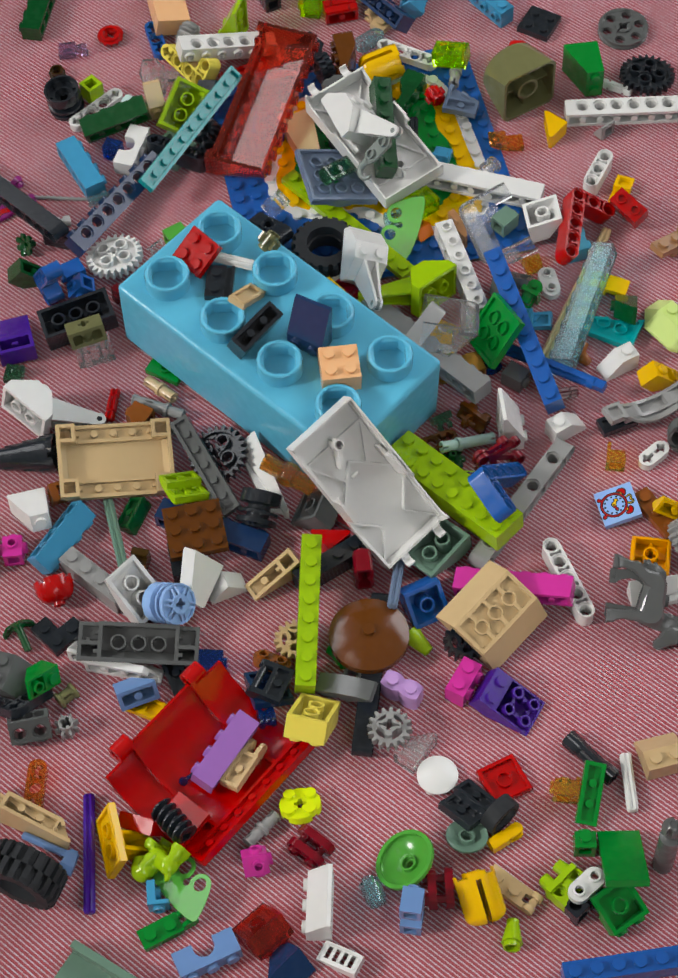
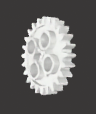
M114 234L113 238L108 235L106 240L101 238L100 243L95 242L96 246L90 247L91 250L87 251L88 255L86 256V263L90 273L93 272L94 276L99 275L100 279L105 276L106 280L110 276H112L113 280H115L116 276L122 278V274L128 276V271L134 272V267H140L139 263L143 262L142 257H144L140 242L136 241L135 237L130 238V235L124 237L123 234L120 237Z

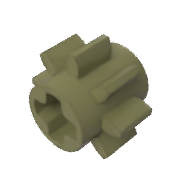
M269 230L267 233L262 231L258 236V246L264 252L278 250L281 246L279 242L280 236L272 230Z

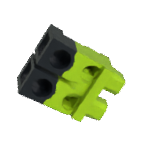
M559 859L552 869L558 876L553 879L546 873L540 878L539 885L545 890V897L560 908L570 918V921L577 926L595 907L590 899L584 904H574L568 898V888L583 871L578 869L574 863L571 862L568 865ZM580 888L575 890L579 894L583 893V890Z

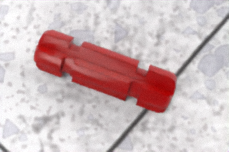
M118 388L110 390L106 407L107 411L105 412L107 422L115 420L119 403L118 399L120 398V390Z

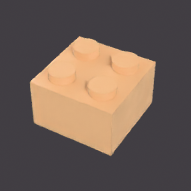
M357 344L318 348V365L322 389L332 384H345L355 390L361 389L362 375Z

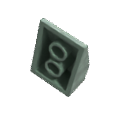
M447 519L439 523L447 532L444 536L439 538L433 531H430L408 552L411 558L416 561L413 566L430 578L437 576L458 562L472 547L470 535Z

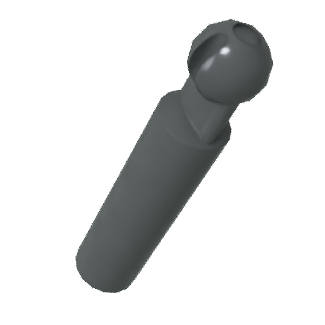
M675 817L667 818L662 823V830L660 831L652 860V867L659 874H667L672 870L677 855L678 820H675Z

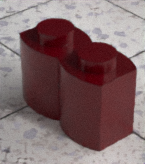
M366 548L354 550L352 559L355 587L358 590L373 588L374 570L372 553L370 549Z

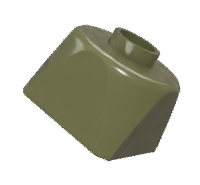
M515 43L507 46L492 58L484 72L483 83L504 121L508 122L550 102L554 97L556 62L528 43Z

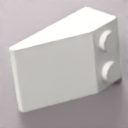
M498 388L496 410L499 437L505 435L508 440L516 435L521 440V443L511 450L524 449V442L528 440L527 431L523 430V425H525L524 415L520 414L519 407L502 388Z
M133 554L110 574L104 582L119 608L130 622L146 623L149 619L143 612L142 597L148 586L156 581Z

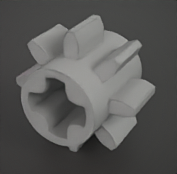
M71 713L68 716L61 714L59 720L54 721L57 727L55 733L56 735L61 734L62 740H65V738L74 739L75 733L80 732L77 727L79 721L78 719L73 720Z

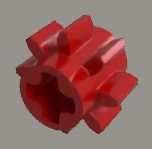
M431 85L425 91L424 95L426 98L424 100L428 105L439 106L445 100V90L442 86Z

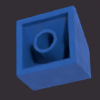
M426 576L401 587L399 599L402 608L412 626L416 629H421L439 621L436 616L448 604L440 580L437 577L430 578Z

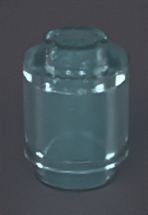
M373 875L363 877L359 887L366 904L371 909L383 906L386 903V894L379 877Z

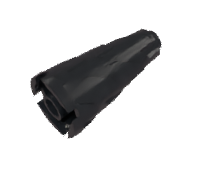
M42 435L39 438L25 440L22 443L0 448V469L6 471L24 470V472H57L56 435Z

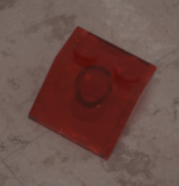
M264 902L232 928L236 938L260 961L270 957L277 947L286 943L289 937L294 934V931L283 915Z

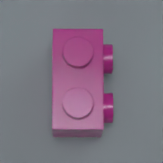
M464 656L445 688V699L463 708L467 700L470 701L476 684L479 685L483 678L482 664Z

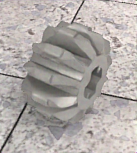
M184 21L179 26L175 42H177L178 36L200 35L199 25L192 21Z

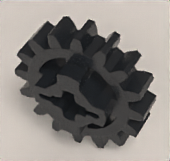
M453 628L450 631H445L446 637H443L444 651H448V657L454 655V661H457L459 658L463 659L464 656L473 660V657L480 659V654Z

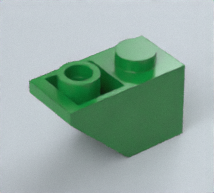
M40 660L26 669L25 684L29 700H33L61 683L57 664Z

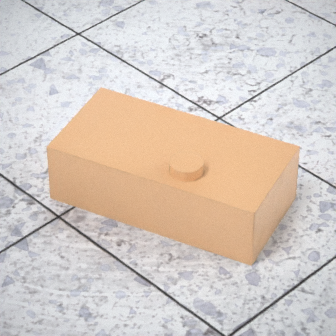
M147 0L156 36H161V34L177 35L179 26L184 21H190L185 0Z

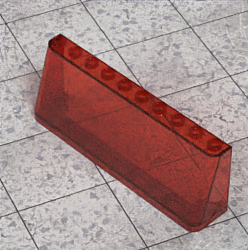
M258 22L256 30H259V35L254 39L255 46L213 149L210 148L205 153L204 161L207 174L266 178L267 175L270 176L272 162H275L277 158V149L282 146V136L287 133L288 121L292 119L293 108L298 104L299 92L302 93L303 82L308 78L309 67L314 63V54L319 50L320 43L317 42L316 34Z

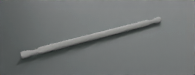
M35 196V199L99 202V198L87 200L84 197Z

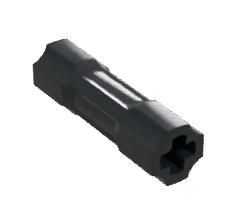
M575 730L565 736L562 745L583 763L585 760L607 764L604 778L606 786H609L616 780L620 771L593 750Z

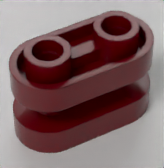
M302 824L297 830L300 835L299 839L292 836L287 842L289 853L294 857H301L310 869L322 866L325 863L322 855L331 856L336 850L328 839L307 824ZM306 843H310L312 846L316 848V850L314 851L312 848L306 845Z
M444 867V874H436L435 868H431L423 879V886H428V893H425V906H429V911L438 910V903H446V910L455 909L452 867ZM436 883L445 884V894L437 895Z

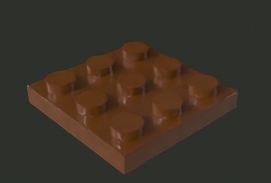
M219 498L161 509L171 562L182 560L184 547L197 550L204 555L229 551Z

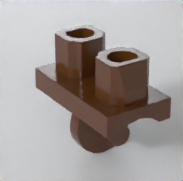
M462 401L460 409L456 414V417L461 420L460 426L463 429L471 427L478 434H484L492 416L487 412L481 414L478 411L477 404Z

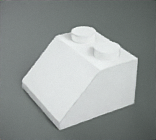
M556 194L522 204L532 243L550 238L563 221Z

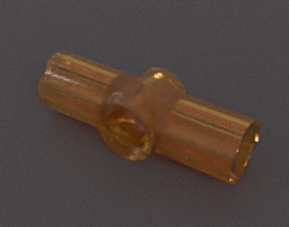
M267 453L260 464L259 469L275 477L285 487L289 488L292 486L308 496L313 493L316 487L308 475L301 472L300 468L292 462L285 463Z

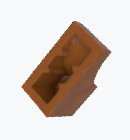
M134 401L125 411L127 423L146 422L156 418L153 408Z

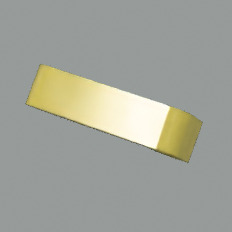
M176 44L162 45V57L188 81L198 84L199 80L216 79L221 68L219 59L202 58L197 62H180L175 49Z

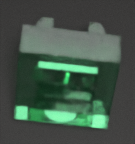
M7 364L3 376L4 383H8L10 380H23L26 371L25 366Z
M450 410L429 419L432 426L437 425L439 432L444 431L443 423H446L448 428L453 427V423L449 420V418L453 417Z

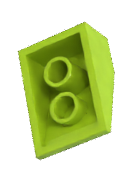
M246 0L235 1L227 17L223 19V26L218 30V33L248 31L249 21Z

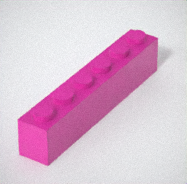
M470 566L456 567L452 585L455 596L480 569ZM508 570L538 598L541 604L572 607L576 588L574 576L568 574L555 575L547 572L531 573L529 571L516 572Z

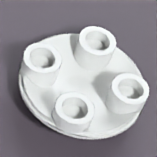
M431 756L423 760L419 765L417 780L428 795L445 794L457 785L458 770L450 759L444 756Z

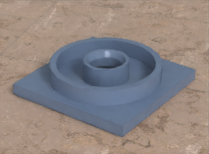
M295 149L294 154L311 205H330L335 207L377 205L379 200L358 177L357 173L337 149ZM328 179H335L339 182L332 183Z

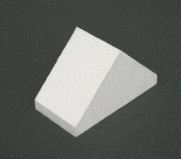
M221 571L209 597L212 605L248 591L244 587L246 583L241 573Z

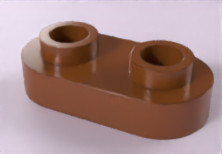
M265 649L256 651L253 654V665L257 668H260L259 664L262 659L291 668V661L285 656H280Z

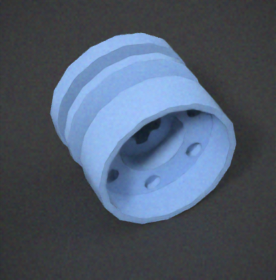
M155 582L148 586L142 597L143 612L154 623L182 625L189 621L195 611L196 599L194 592L184 583Z

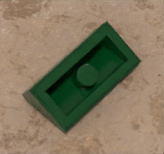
M130 497L118 519L120 531L130 535H137L152 506L145 497Z

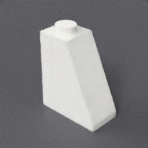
M45 487L7 495L11 513L31 531L37 532L52 528Z
M184 547L180 583L189 586L194 592L196 606L205 608L224 565L197 550Z

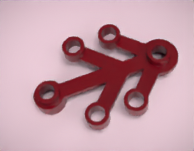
M502 435L496 440L497 444L489 449H478L472 458V462L477 464L474 470L476 471L488 462L489 464H497V460H508L522 464L526 457L520 450L514 449L510 453H506L512 448L519 446L521 440L516 435L512 436L509 440L505 435Z

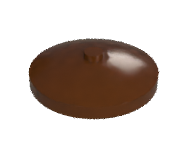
M371 598L356 600L341 608L332 619L329 628L330 648L338 662L351 671L362 674L381 673L394 667L404 657L409 645V626L403 614L398 609H389L386 601Z

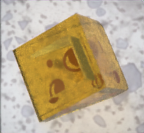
M539 253L520 260L527 275L538 273L543 268Z

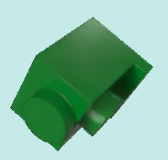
M589 829L574 831V857H595L597 849L596 831Z

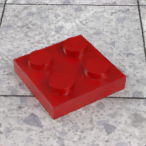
M194 225L172 256L182 259L187 264L189 271L201 279L223 248Z

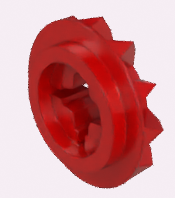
M115 25L105 26L97 34L100 44H104V46L110 45L111 47L113 44L118 45L119 42H122L124 37L123 30Z

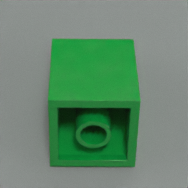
M598 42L564 44L562 71L584 96L602 95L604 67Z

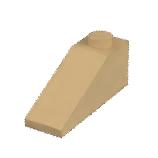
M287 548L244 585L255 601L292 580L291 571L300 566L299 555L292 549Z

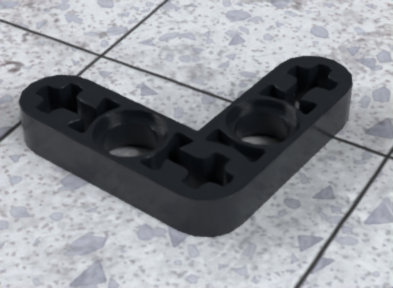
M51 688L33 700H29L27 692L15 700L0 696V717L7 719L23 717L51 699L54 695L53 689Z

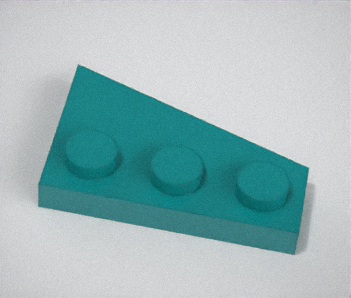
M586 315L579 333L616 347L629 341L634 346L645 320H638L636 325H631L621 320H612L609 317H592L591 315L587 317Z

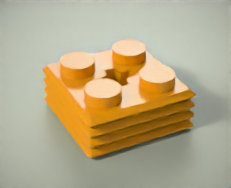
M632 536L630 559L638 560L642 564L644 559H650L653 564L656 562L665 570L666 576H669L671 541L669 539Z

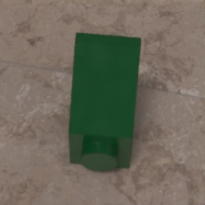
M19 258L7 269L8 283L22 289L37 287L33 275L41 266Z
M615 294V300H611L610 311H613V317L631 325H636L637 296Z

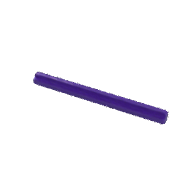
M87 793L83 796V911L86 915H92L96 912L95 796L93 793Z

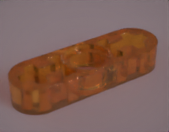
M34 759L28 765L24 799L32 803V799H35V804L43 808L48 768L42 759ZM38 766H41V770H39L38 773L39 778H36V773L34 769H37ZM34 784L41 786L40 791L37 793L30 792V787Z

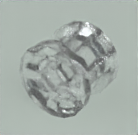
M490 156L486 162H482L479 165L481 171L495 173L499 172L502 166L497 158Z

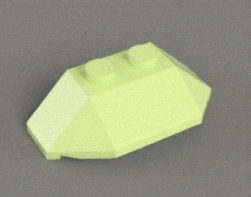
M657 300L644 311V328L667 350L678 353V305L673 300Z

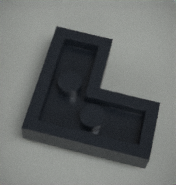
M45 616L30 629L58 657L74 641L78 640L79 621L73 616L60 628H57Z

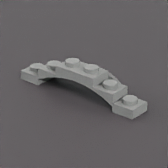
M678 381L645 399L620 404L617 401L604 406L601 412L611 426L622 421L627 424L632 421L637 423H653L663 420L678 411Z

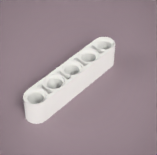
M552 537L545 539L541 555L551 574L555 575L568 574L574 576L576 584L574 596H578L580 599L574 598L573 605L569 609L579 625L589 626L593 622L595 612L591 599L560 542Z

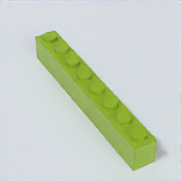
M302 534L294 693L315 694L322 545V535Z

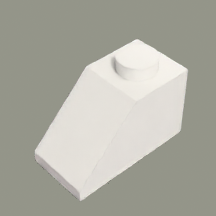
M629 341L614 348L596 369L606 382L637 368L640 354Z
M560 412L546 420L544 433L553 443L557 438L565 441L584 431L587 427L577 414Z

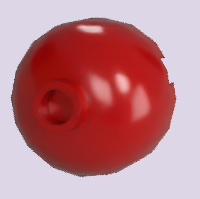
M65 573L51 575L43 578V583L39 584L37 581L33 584L38 599L46 605H54L55 608L64 606L66 604L65 601L70 599L74 592L71 573H68L67 576H65Z

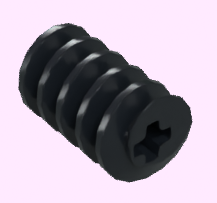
M171 798L163 799L155 805L151 817L162 827V830L167 833L168 837L172 838L173 842L182 844L188 841L196 833L197 827L192 825L190 820H186L187 816L181 814V809L176 808L177 805L175 803H170Z

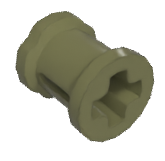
M69 682L65 689L58 694L55 693L53 696L57 703L65 709L66 705L73 699H78L80 694Z

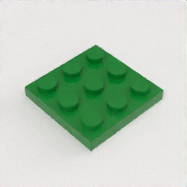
M494 292L465 337L489 368L496 369L525 324L499 293Z

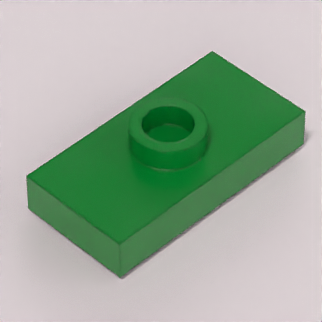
M152 359L145 369L147 374L175 386H178L181 382L178 377L155 359Z

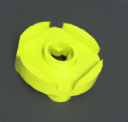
M315 788L287 789L283 792L279 808L283 819L285 817L291 824L302 825L313 821L312 817L321 813L322 804Z

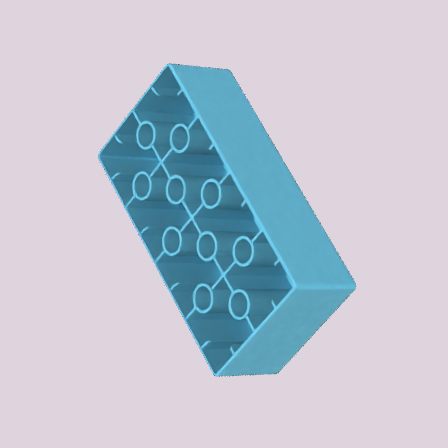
M217 200L119 285L118 289L126 337L251 434L255 431L258 440L312 483L313 481L286 448L343 396L351 397L390 445L394 444L408 430L414 433L436 411L440 361L283 245L278 250L264 252L258 246V236L262 230L223 201ZM194 225L223 248L221 250L222 253L255 260L252 271L235 267L233 293L252 283L265 291L262 299L244 310L228 302V297H218L212 300L204 299L207 271L200 279L189 271L187 264L182 259L172 256ZM213 262V263L211 264V265H224V266H227V267L232 268V266L225 265V264H220V263H216V262ZM296 294L332 308V342L329 346L357 344L362 375L361 389L355 390L345 384H332L322 389L318 357L309 355L307 352L300 350L295 344L287 341V330ZM271 301L283 313V316L240 360L227 347V344L252 317Z

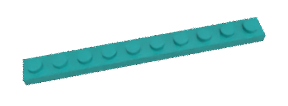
M232 65L228 67L138 180L150 193L155 190L244 77Z

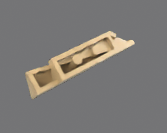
M9 790L6 795L0 792V823L21 832L26 831L66 850L69 849L71 840L68 838L63 818Z

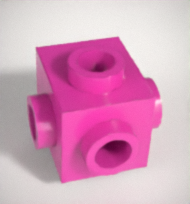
M11 534L3 536L2 544H0V556L3 557L5 566L24 565L25 554L28 553V544L23 541L22 535Z
M252 845L248 849L240 850L245 878H259L271 873L269 865H273L271 852L266 851L265 845Z

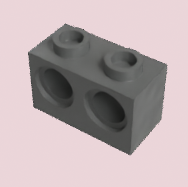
M48 707L32 710L18 719H7L12 746H24L30 742H44L53 738ZM37 725H44L45 727H43V728H37L36 726H37ZM24 729L23 732H17L15 730Z

